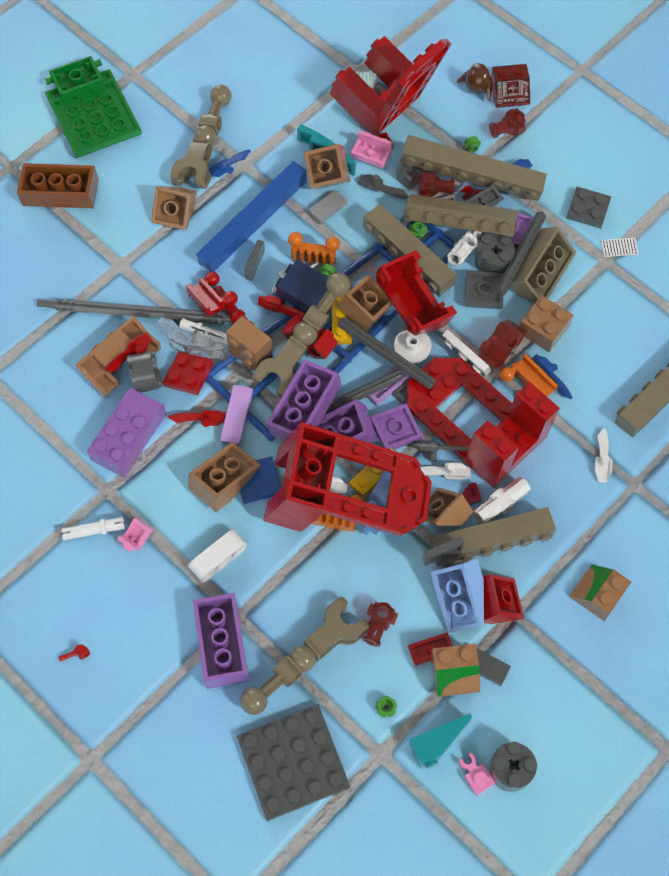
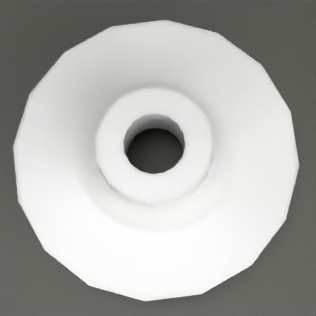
M406 329L395 338L394 351L411 363H419L425 360L431 352V340L426 333L416 336L409 333Z

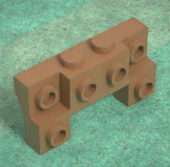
M132 316L117 330L109 333L104 341L95 345L92 351L75 366L77 371L91 383V386L105 398L119 386L117 379L111 375L113 371L106 372L105 368L118 354L127 349L126 346L138 335L147 332L152 341L144 352L155 351L156 354L161 349V345Z

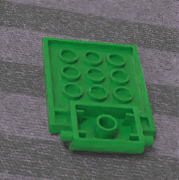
M92 56L50 70V76L44 78L47 85L53 83L55 89L46 91L45 95L76 159L142 134L141 128L111 70L99 72L97 67L102 66V62L100 59L93 60Z

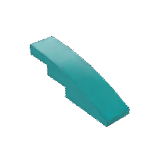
M302 124L297 128V140L310 145V151L336 145L322 134ZM345 152L349 174L355 176L356 162Z

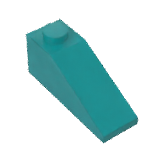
M470 713L410 739L409 745L419 768L425 766L427 769L438 764L437 760L443 756L472 718Z

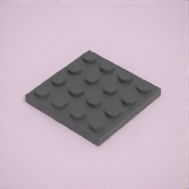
M319 704L237 735L267 822L351 788Z

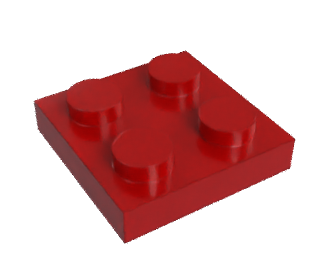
M178 351L162 384L170 389L198 395L214 363L212 359Z

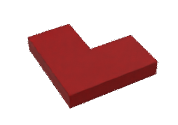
M448 632L409 644L407 647L415 667L431 661L432 649L451 647L453 645Z

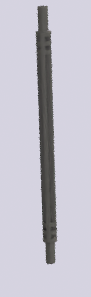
M56 299V301L37 300V307L55 308L62 311L182 320V318H185L189 321L219 324L231 323L230 315H226L223 312L206 317L205 313L198 310Z

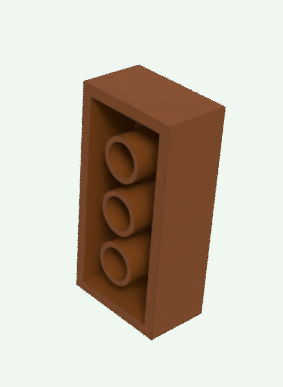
M23 163L17 195L22 206L94 209L99 177L93 165Z

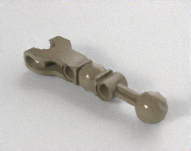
M222 84L215 85L210 91L212 106L209 114L201 115L198 124L199 128L195 131V137L190 143L186 155L177 160L173 165L170 178L174 186H182L186 179L195 177L199 188L206 189L208 187L211 174L207 165L213 150L212 145L216 142V136L222 126V119L219 114L222 107L228 105L232 98L231 90L227 86Z
M336 272L328 277L326 281L327 292L317 306L312 305L302 319L303 321L294 327L293 337L290 336L276 357L261 361L252 376V380L260 382L268 374L276 373L281 380L277 396L280 399L282 398L295 376L294 368L308 349L307 346L316 341L317 330L320 331L329 318V315L326 314L337 297L345 296L349 292L351 282L346 274Z
M344 597L338 598L327 607L324 624L304 641V645L295 647L291 651L290 656L281 660L273 668L272 671L275 675L261 687H250L242 693L240 698L242 709L251 715L263 712L267 707V698L283 684L286 687L291 686L302 676V672L311 670L316 661L318 662L337 645L355 644L368 632L370 624L366 620H360L353 625L343 622L340 616L346 610L348 601Z

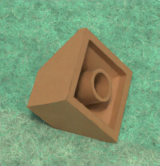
M156 186L151 222L187 230L195 208L197 191L182 187Z
M437 487L430 494L425 522L437 526H461L474 511L462 494Z

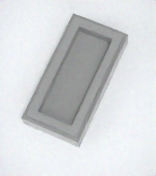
M334 190L308 209V213L319 224H322L345 207L347 200Z

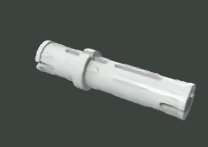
M182 318L179 325L180 330L192 333L195 337L199 338L201 336L228 346L226 333L204 326L201 322L195 323ZM192 327H195V328H198V329H200V330H203V331H205V333H204V332H201V331H198V330H196V329H193ZM212 333V334L218 335V336H220V337H223L224 339L215 337V336L210 335V334Z
M124 517L109 520L100 519L99 522L62 528V533H64L62 534L63 540L67 541L100 533L106 535L111 531L124 530Z

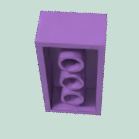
M304 360L266 423L270 434L285 440L301 422L318 427L342 385L339 373Z
M129 388L88 448L87 453L90 460L125 478L165 418L164 404Z
M235 593L193 600L206 689L249 682Z

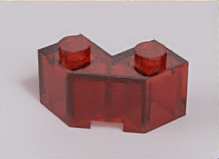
M509 319L499 322L495 332L487 341L485 340L479 348L481 352L478 357L496 369L502 367L512 350L519 347L528 331Z

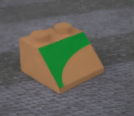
M592 564L569 597L605 621L632 581L614 569Z
M476 644L432 649L431 661L437 697L480 692V671Z

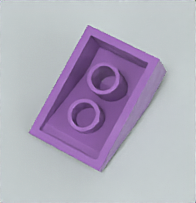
M357 399L324 415L318 425L319 428L370 444L378 440L367 406Z

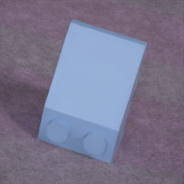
M478 559L432 571L431 576L447 632L451 633L483 626L484 579Z

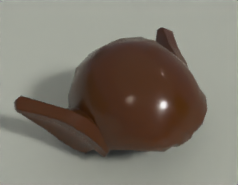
M475 63L457 79V83L465 81L467 88L477 94L486 92L487 100L491 101L493 84L489 70L484 64Z

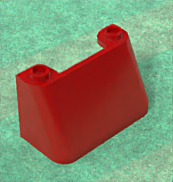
M417 250L380 266L376 272L377 283L381 285L404 321L408 332L416 336L445 327L457 314L453 305L444 307L446 305L444 301L438 303L420 275L423 269L418 267V260L422 257Z

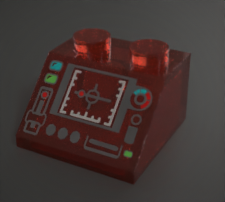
M527 64L492 67V93L496 108L530 105V76Z

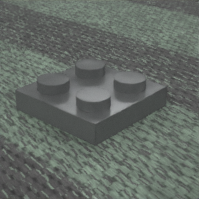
M577 186L566 219L601 229L611 196Z
M466 271L465 307L502 309L503 295H499L496 292V288L504 273Z

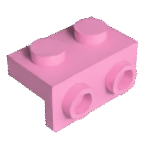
M359 131L358 140L351 151V157L383 169L391 155L392 142L371 133Z

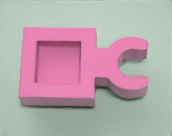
M469 753L470 764H465L462 759L458 762L462 769L468 771L464 778L475 795L478 796L496 782L484 764L477 767L476 757L473 753Z

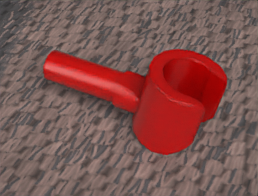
M467 185L460 192L465 193L462 199L467 200L471 195L478 194L485 189L476 190Z
M80 644L73 651L58 658L61 662L78 655L79 659L82 660L90 655V651L86 646Z

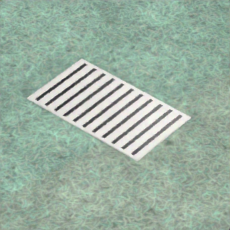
M635 238L601 240L604 257L639 255Z

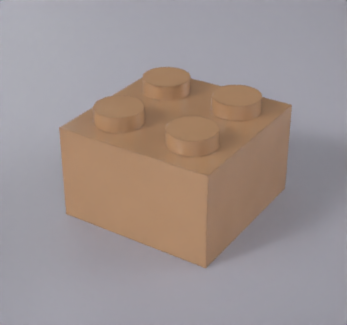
M336 144L304 152L311 189L318 190L351 182L343 145Z
M368 274L343 297L337 306L357 326L367 331L392 306V303L383 288Z
M541 295L521 320L517 333L550 352L569 328L574 315Z
M243 316L226 331L229 353L234 358L238 357L242 360L248 369L256 370L262 360L273 357L271 338Z

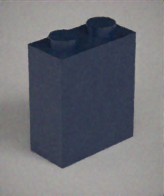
M296 259L294 264L290 263L288 265L284 278L280 277L275 285L277 288L275 295L306 314L312 305L317 306L327 292L326 281L328 277Z

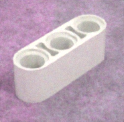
M232 529L195 557L188 567L202 583L206 582L244 552L248 544Z

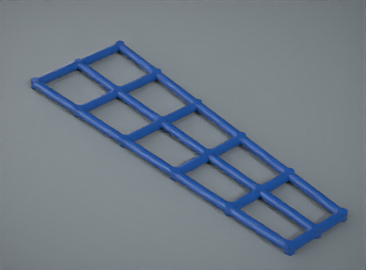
M409 221L404 226L409 230V226L416 221ZM423 223L433 233L422 242L429 247L437 239H440L452 250L455 244L452 239L435 225ZM378 243L376 247L341 273L349 276L379 253L389 262L397 258L393 257L385 249L384 245ZM446 254L441 260L447 265L449 262L447 261L448 257ZM395 307L387 315L383 314L379 318L380 322L369 334L375 337L385 326L389 325V322L398 314ZM284 314L263 329L262 332L270 335L292 317ZM332 321L322 329L332 331ZM359 342L349 353L340 345H336L333 350L343 359L332 371L340 373L366 345ZM231 354L213 366L205 380L228 402L230 401L231 393L213 376L237 359ZM270 373L253 388L252 399L272 383L278 375ZM248 411L247 420L268 441H273L275 436L271 435L269 429Z

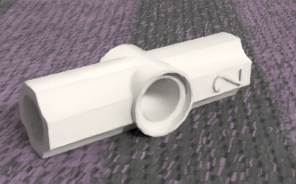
M467 230L447 254V261L451 265L460 266L471 251L478 246L479 241L485 235L484 232Z
M519 476L505 488L496 490L489 497V500L474 510L473 514L476 520L483 524L492 521L500 514L507 513L519 499L530 492L531 488L528 482Z

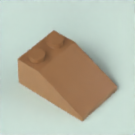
M231 442L189 473L188 489L211 509L218 512L232 501L260 469L261 465Z

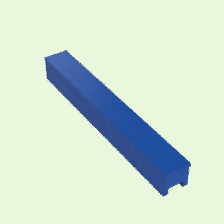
M294 161L289 164L196 254L198 264L204 265L209 269V272L217 270L307 182V170Z

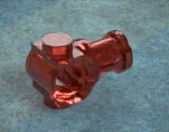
M518 108L510 109L506 112L502 121L489 124L492 137L498 138L500 134L505 132L510 135L524 133L527 129L525 126V115Z
M423 172L418 175L419 195L432 197L437 195L438 192H445L449 195L453 194L455 187L453 178L443 180L431 172Z
M386 602L371 603L367 611V615L370 616L368 621L370 627L367 635L363 636L362 640L374 647L381 646L380 640L383 632L388 631L391 624L395 625L399 615ZM385 611L388 613V616L381 618L377 613Z

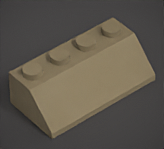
M558 226L540 229L510 286L518 296L534 304L541 295L547 299L549 298L576 254V251Z

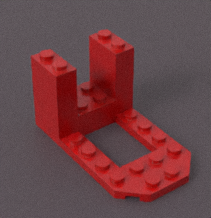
M386 36L380 40L376 39L370 46L372 49L366 54L367 59L364 64L373 73H376V76L389 89L387 91L385 89L382 90L378 95L349 66L345 71L343 69L340 70L335 76L336 80L331 85L333 88L330 95L368 133L375 136L379 135L421 96L452 43L447 38L440 39L435 45L431 43L426 48V53L424 55L419 54L412 63Z
M434 358L421 370L436 380L431 389H428L414 378L407 382L408 407L411 413L445 445L469 447L468 451H452L492 488H495L547 438L560 409L530 381L515 394L513 402H510L462 358ZM461 386L501 421L494 426L487 420L474 432L472 440L437 409Z
M303 422L278 447L275 466L285 468L286 470L282 488L266 504L264 522L302 532L324 513L402 536L427 519L432 482L428 475H424L419 467L420 463L415 457ZM336 456L391 473L386 508L330 492Z

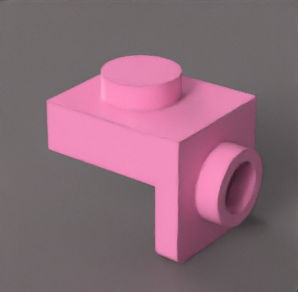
M134 518L125 534L119 535L117 540L122 543L121 546L126 550H141L153 528L139 518Z

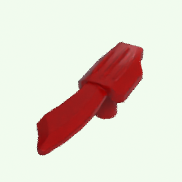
M272 295L260 296L258 298L259 306L277 314L282 312L291 317L294 315H305V313L296 308L284 305L285 301Z
M146 332L130 341L126 346L127 349L118 354L108 364L105 371H117L120 365L127 359V356L147 350L149 343L152 341L149 334Z
M202 410L201 413H177L169 415L168 418L176 423L201 420V424L204 427L218 426L225 422L227 412Z

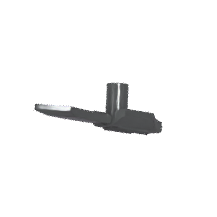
M361 175L358 180L359 184L377 192L382 190L394 196L408 198V194L404 189L384 185L383 179L379 175Z
M414 442L412 444V448H416L419 451H429L428 460L431 461L436 460L438 449L468 451L469 447L440 445L433 442Z

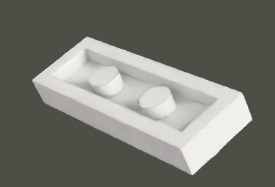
M448 329L442 334L445 339L444 344L451 350L455 348L459 352L457 355L465 362L468 360L473 364L471 367L479 374L483 373L485 376L491 372L489 365Z

